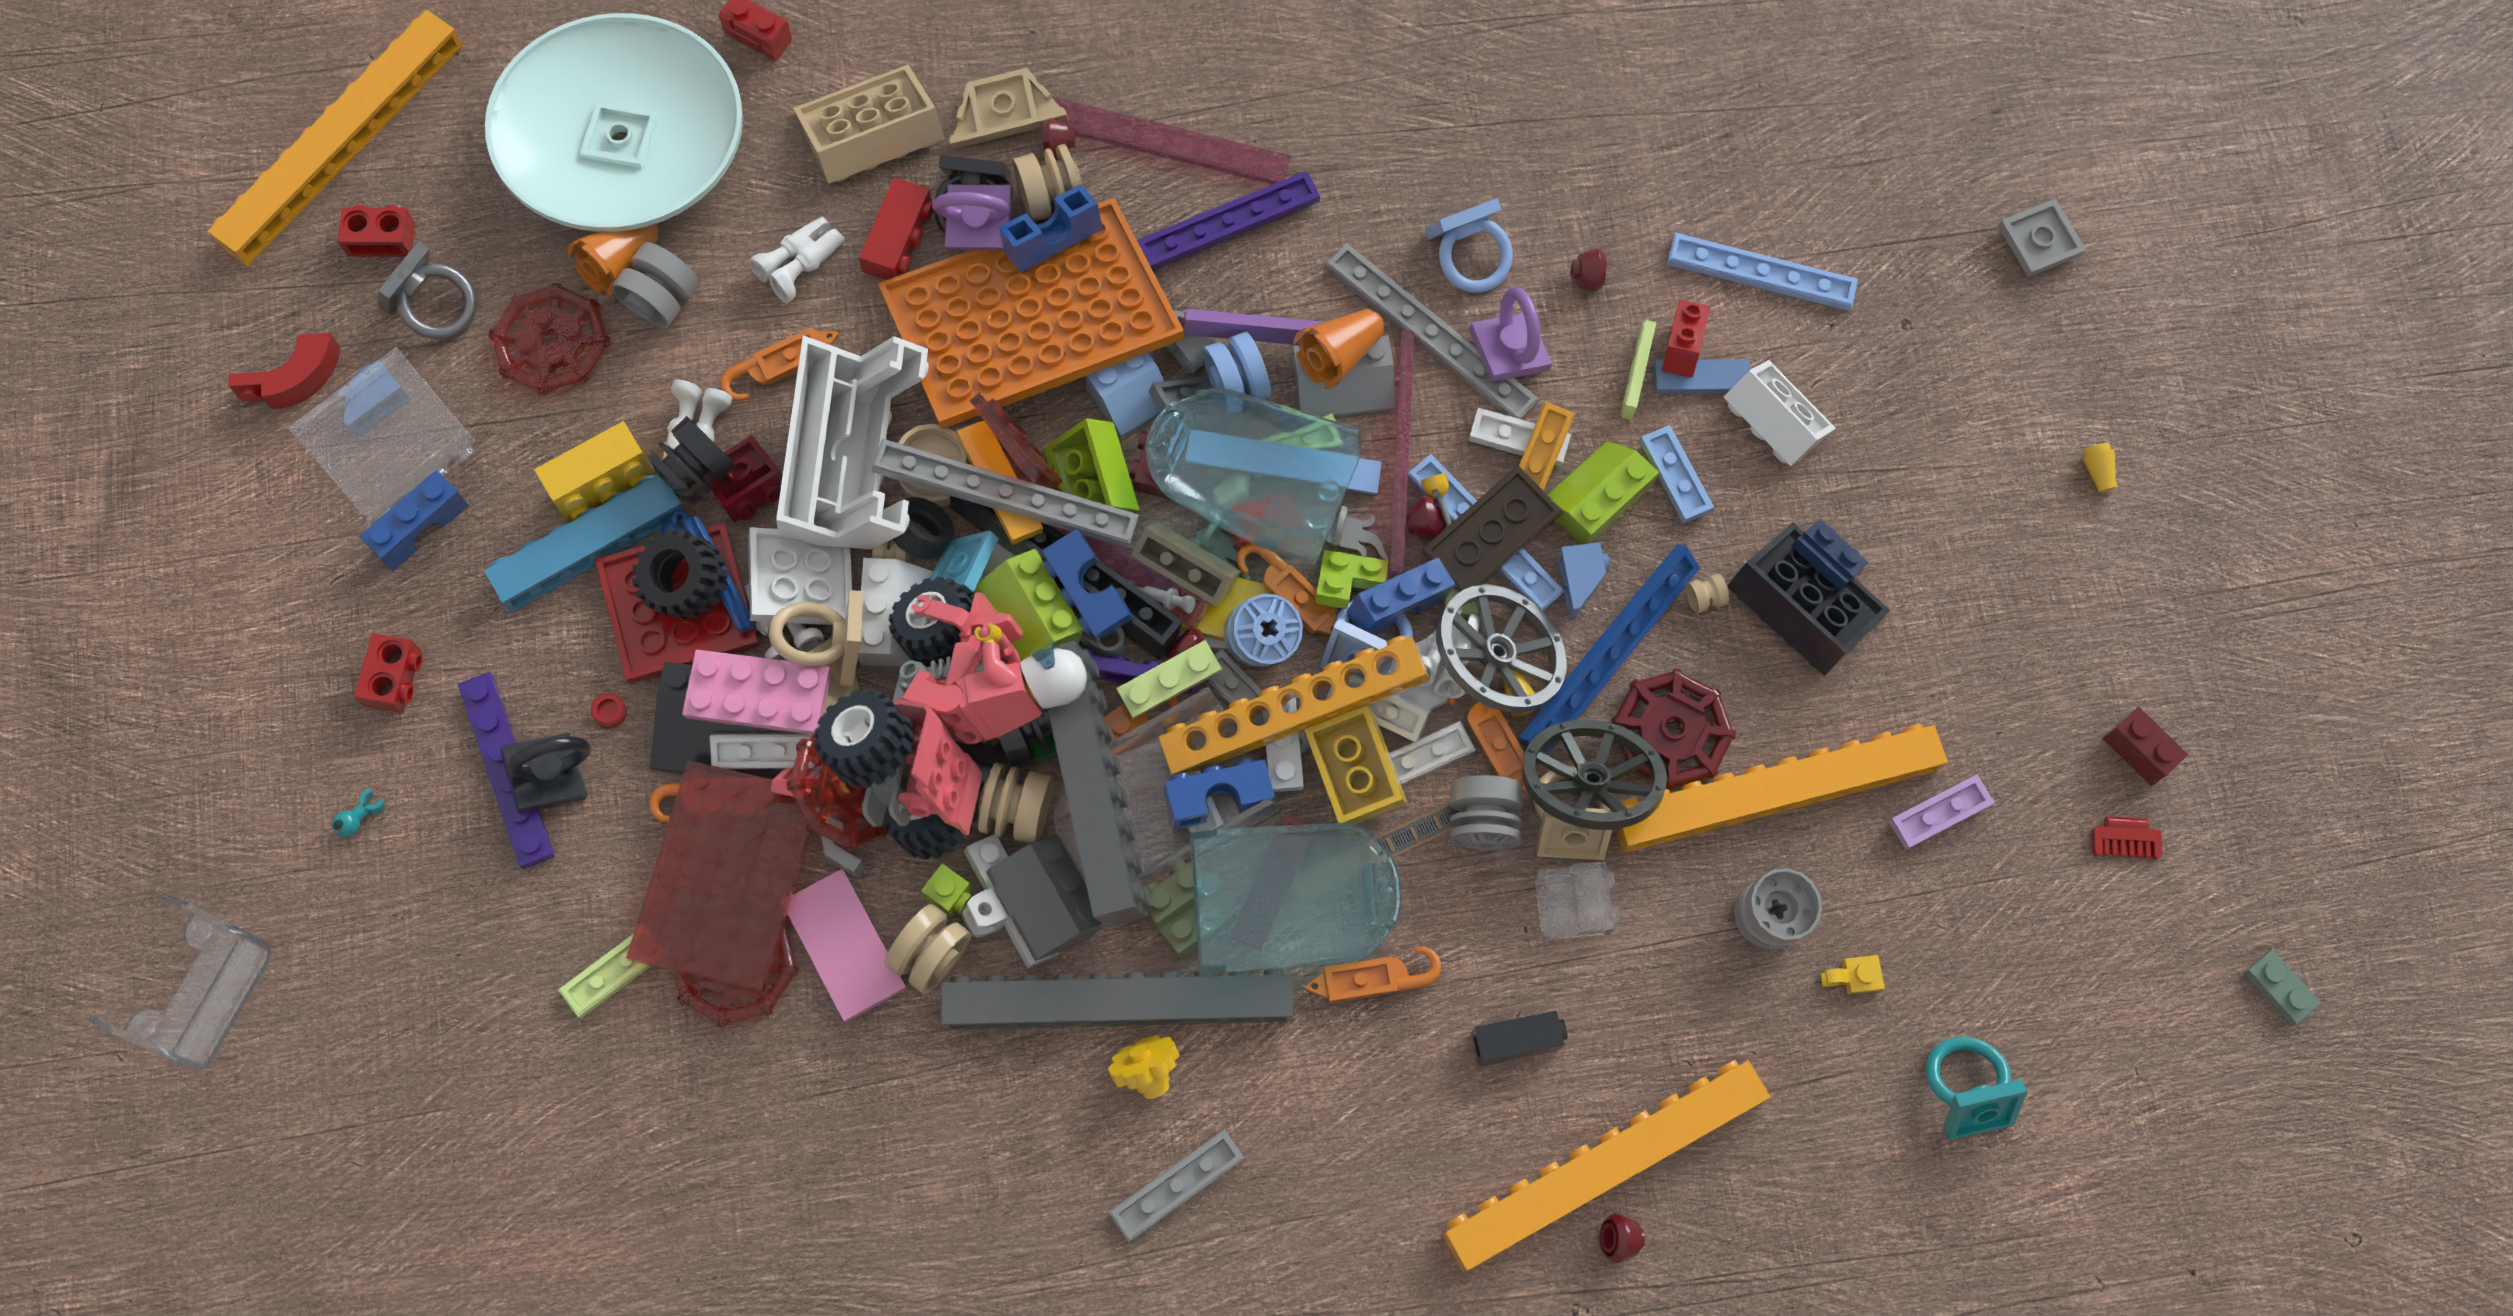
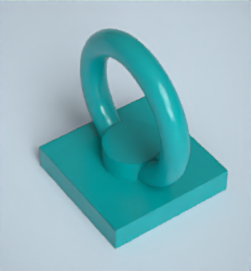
M1953 1037L1935 1046L1926 1061V1078L1931 1090L1941 1101L1950 1106L1943 1126L1948 1141L2015 1125L2028 1091L2022 1079L2011 1082V1072L2007 1061L1992 1045L1973 1037ZM1967 1050L1976 1052L1993 1065L1997 1075L1996 1085H1981L1967 1092L1956 1094L1944 1084L1940 1076L1941 1062L1948 1054L1955 1051Z

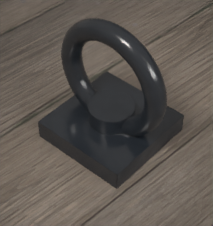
M940 155L939 168L949 177L940 185L935 198L948 193V185H1001L1000 182L1010 183L1011 170L1004 162ZM934 211L936 222L946 235V218Z
M570 733L501 746L500 753L517 813L586 799L588 794L579 764L590 755L591 746L589 742L583 738L571 736Z

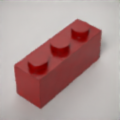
M893 178L859 256L863 273L888 280L908 272L912 260L911 252L914 247L920 245L922 240L923 224L925 220L929 221L933 215V202L929 188Z

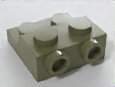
M1194 860L1188 864L1185 862L1176 864L1169 872L1170 877L1160 884L1151 882L1146 885L1151 899V906L1146 907L1148 919L1180 960L1237 920L1233 911L1216 892L1213 883Z

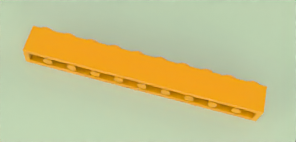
M427 9L419 17L413 19L409 27L389 44L384 53L377 60L372 61L366 71L355 82L347 86L345 92L333 104H330L311 126L303 131L301 137L290 148L281 153L279 159L267 171L260 174L257 181L236 199L235 204L223 216L218 217L214 221L212 227L207 232L215 242L248 267L463 46L455 29Z
M1915 724L1904 728L1901 734L1892 736L1891 732H1884L1871 738L1872 741L1860 744L1859 740H1853L1840 745V749L1829 752L1828 748H1822L1809 753V758L1797 760L1796 756L1784 758L1777 762V766L1765 768L1763 764L1753 766L1745 770L1746 774L1735 777L1733 773L1722 774L1713 779L1714 782L1704 785L1701 784V781L1691 782L1682 786L1681 791L1670 793L1669 789H1665L1659 807L1651 816L1630 827L1615 829L1622 854L1938 772L1948 763L1935 725L1923 728L1922 724ZM1629 798L1620 803L1629 809L1642 801L1638 802L1637 798Z
M1733 1060L1718 1069L1717 1071L1720 1076L1711 1082L1708 1081L1706 1076L1688 1086L1691 1093L1679 1099L1676 1093L1658 1103L1661 1108L1658 1112L1650 1116L1647 1110L1628 1120L1631 1124V1127L1620 1133L1617 1127L1598 1137L1601 1141L1600 1145L1591 1150L1587 1144L1568 1154L1571 1161L1559 1167L1557 1161L1538 1171L1541 1178L1529 1184L1525 1178L1508 1188L1511 1195L1503 1200L1498 1201L1497 1197L1494 1196L1479 1204L1477 1207L1480 1213L1468 1219L1464 1213L1446 1223L1450 1230L1446 1231L1442 1236L1462 1272L1465 1273L1771 1098L1749 1060L1741 1065H1738L1737 1061Z

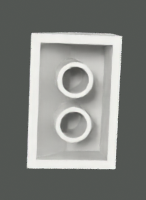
M1770 360L1749 370L1724 396L1729 402V409L1738 417H1743L1751 425L1752 433L1759 439L1765 440L1773 448L1774 455L1781 462L1788 463L1790 466L1800 461L1836 429Z
M863 559L861 591H863L862 625L858 654L861 665L901 667L905 662L912 661L890 633L889 626L891 623L888 621L889 614L894 612L892 607L895 602L900 601L901 598L899 596L904 591L907 593L913 584L917 583L919 585L923 579L931 578L933 571L898 559Z

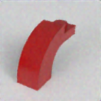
M331 333L297 335L296 348L290 359L282 366L267 372L229 374L228 386L239 399L256 402L263 398L272 409H280L298 404L320 390L331 377L338 363L340 345Z

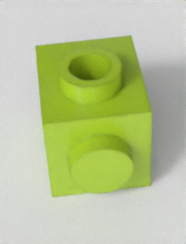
M943 863L921 890L926 901L934 904L951 919H953L957 912L961 913L966 909V905L972 898L971 894L973 893L970 883Z

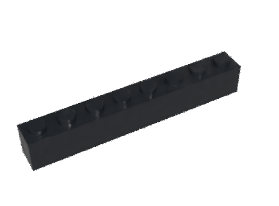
M950 496L951 510L980 531H991L999 538L997 543L1015 556L1036 549L1041 559L1045 561L1047 558L1042 550L1065 536L1051 525L1041 523L1043 527L1041 534L1012 545L993 508ZM1101 561L1086 571L1083 577L1085 590L1088 593L1095 594L1104 591L1110 586L1117 589L1134 617L1121 626L1124 635L1153 657L1160 660L1178 639L1183 621ZM1056 577L1054 581L1060 589H1063L1064 585L1059 577Z

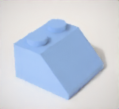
M1149 353L1085 376L1087 391L1108 421L1114 422L1116 432L1120 438L1161 415L1148 391L1153 383L1165 381Z

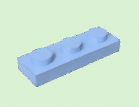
M1668 425L1642 436L1639 443L1651 465L1659 471L1658 478L1682 523L1685 524L1712 512L1714 506L1671 426Z

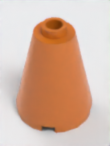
M656 224L626 231L594 232L573 241L568 246L569 259L575 256L578 264L574 268L583 281L598 294L602 291L607 292L605 297L609 298L613 295L611 285L623 269H633L630 260L644 242L655 244L658 241L657 232L659 229Z
M1363 309L1304 328L1297 332L1293 339L1294 344L1298 342L1300 350L1295 353L1296 358L1311 381L1315 384L1320 381L1326 384L1325 389L1333 388L1347 376L1383 336L1384 321L1377 312Z

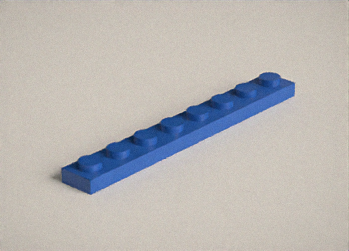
M1676 544L1563 682L1558 692L1544 705L1521 733L1519 739L1526 748L1531 740L1544 729L1561 722L1577 720L1684 589L1686 584L1698 572L1700 566L1687 546ZM1559 741L1545 748L1542 753L1548 756Z

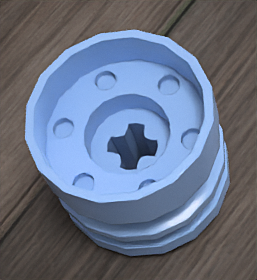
M1261 594L1241 602L1229 613L1224 624V641L1228 651L1238 662L1248 667L1263 668L1286 660L1297 650L1302 639L1303 623L1298 610L1289 600L1275 594ZM1269 623L1271 625L1269 628L1271 634L1264 637L1261 634L1263 628L1260 625Z

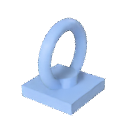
M1498 198L1440 219L1424 228L1428 240L1444 235L1439 249L1442 271L1454 286L1470 293L1490 291L1501 284L1510 271L1513 259L1510 240L1499 225L1486 219L1502 210ZM1484 231L1491 235L1498 244L1500 250L1499 265L1496 271L1488 278L1470 280L1463 277L1454 267L1452 247L1455 241Z
M1342 608L1336 617L1320 668L1323 669L1324 666L1335 661H1342V663L1355 659L1354 655L1365 649L1373 648L1376 651L1386 647L1387 641L1350 624L1349 620L1351 618L1347 613L1348 609ZM1403 613L1394 623L1399 629L1400 636H1405L1406 638L1412 636L1413 638L1412 626ZM1394 661L1383 663L1380 668V674L1389 675ZM1356 673V675L1364 678V674Z

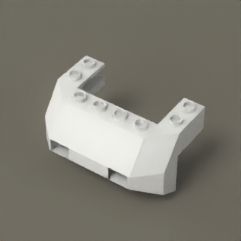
M803 336L776 518L779 534L820 546L873 549L905 533L909 524V515L907 514L909 501L901 500L883 510L885 493L879 492L884 476L873 473L872 464L882 439L886 440L887 427L892 419V412L890 411L891 398L920 382L927 375L929 368L927 348L893 336L866 354L859 356Z

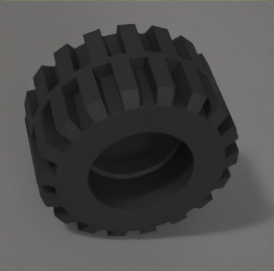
M666 530V535L663 533L654 535L655 541L647 540L643 544L645 550L643 552L638 551L635 557L639 559L638 565H633L632 572L636 573V578L632 579L633 586L639 588L636 594L639 599L645 600L643 604L648 608L654 609L656 612L686 620L687 617L692 619L700 617V612L705 614L712 610L710 605L712 603L717 605L721 600L718 594L720 591L725 592L726 585L722 584L724 578H728V571L722 569L726 562L724 557L718 555L720 550L716 546L711 545V542L681 530L679 532ZM687 559L689 566L688 577L685 583L678 590L674 591L671 583L672 573L682 560Z

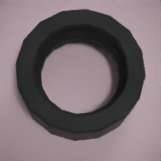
M920 497L903 499L909 501L907 512L909 520L921 524L933 536L922 533L909 521L905 533L892 540L900 549L920 559L939 557L954 535V525L951 518L941 507L932 501Z

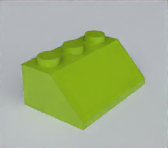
M1086 418L1044 447L1055 490L1132 513L1140 510L1114 422Z
M1606 441L1548 494L1563 510L1562 515L1556 521L1580 544L1592 543L1653 486L1659 471L1636 450Z
M1036 549L1005 560L979 581L974 592H972L973 596L975 593L982 592L997 613L1011 615L1023 631L1020 640L1010 644L1017 650L1021 661L1030 656L1037 661L1035 651L1076 641L1078 644L1083 628L1061 594L1056 582L1045 568L1043 560Z

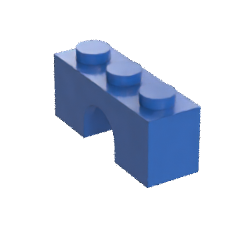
M1082 184L1054 198L1055 211L1046 222L1036 225L1028 214L1025 213L999 227L1004 252L1020 273L1102 230L1098 203Z
M435 470L359 537L393 572L418 550L414 544L415 539L424 528L433 523H439L444 528L469 505L460 493Z
M1075 529L1042 550L1047 560L1043 561L1045 568L1053 579L1059 577L1064 588L1060 592L1070 607L1077 606L1082 614L1078 621L1088 636L1093 633L1094 636L1102 639L1134 618L1119 592L1113 586L1095 594L1088 593L1085 590L1083 577L1086 571L1098 563L1099 560L1080 531Z
M1436 558L1357 594L1347 613L1356 627L1375 634L1390 627L1400 615L1412 608L1418 614L1442 603L1456 584L1440 559Z
M1254 758L1240 760L1235 766L1222 769V766L1208 767L1201 774L1189 776L1188 773L1174 775L1169 778V781L1165 782L1163 791L1173 830L1206 823L1208 817L1206 800L1213 794L1223 793L1233 798L1239 815L1272 808L1275 800L1265 759L1255 761Z

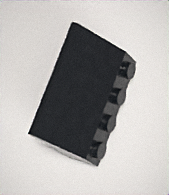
M1793 522L1748 560L1727 587L1738 599L1750 607L1763 622L1775 630L1787 644L1800 653L1812 667L1825 676L1887 615L1890 609L1856 578H1853L1839 591L1791 547L1796 539L1804 533Z
M664 662L657 692L650 762L651 770L724 780L766 779L767 784L772 785V780L785 768L712 769L710 735L712 733L788 731L686 719L682 712L692 665Z

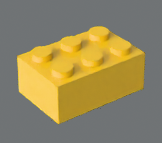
M624 421L534 469L567 524L578 519L585 510L593 507L598 508L607 503L614 494L628 491L636 487L643 478L655 475Z
M1368 705L1304 729L1338 823L1342 827H1351L1408 804L1374 712Z

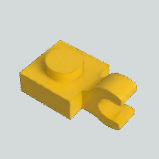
M1878 955L1846 958L1841 961L1842 968L1825 970V973L1820 974L1822 988L1846 985L1848 995L1879 992L1885 989Z

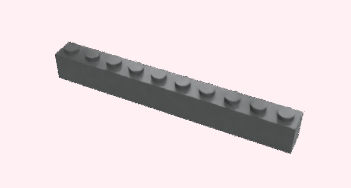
M1269 969L1264 971V975H1250V971L1233 970L1229 972V976H1215L1214 971L1194 972V977H1180L1179 972H1162L1159 974L1160 977L1146 978L1145 973L1132 972L1126 973L1125 978L1112 979L1111 974L1095 973L1090 975V979H1076L1074 974L1055 975V980H1041L1040 975L1020 976V981H1006L1005 976H987L985 981L971 982V977L957 976L951 977L950 982H942L941 1025L944 1030L1292 1022L1294 1016L1292 974L1284 975V970Z

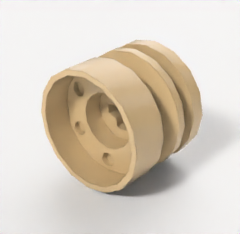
M1065 144L1056 147L1058 161L1055 160L1050 148L1045 149V164L1041 166L1033 153L1012 159L1022 202L1026 213L1033 222L1050 218L1052 216L1051 203L1055 202L1054 198L1082 184L1076 162L1071 157Z
M996 762L984 783L978 807L979 832L989 834L996 820L995 835L997 837L1004 835L1010 823L1014 824V841L1027 844L1039 841L1050 806L1054 781L1053 775L1031 770L1024 783L1020 784L1018 767H1011L1005 780V764Z

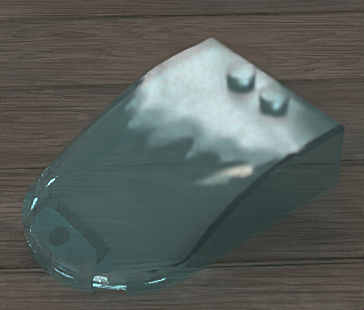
M1222 388L1197 390L1196 394L1180 401L1176 399L1171 402L1154 420L1146 441V458L1151 476L1158 488L1168 498L1235 536L1265 549L1313 565L1317 563L1362 455L1359 428Z
M1347 823L1228 828L1190 833L1199 972H1234L1357 961L1371 955L1382 946L1380 943L1389 930L1394 929L1401 906L1400 878L1391 854L1387 849H1383L1372 837V833L1359 826Z

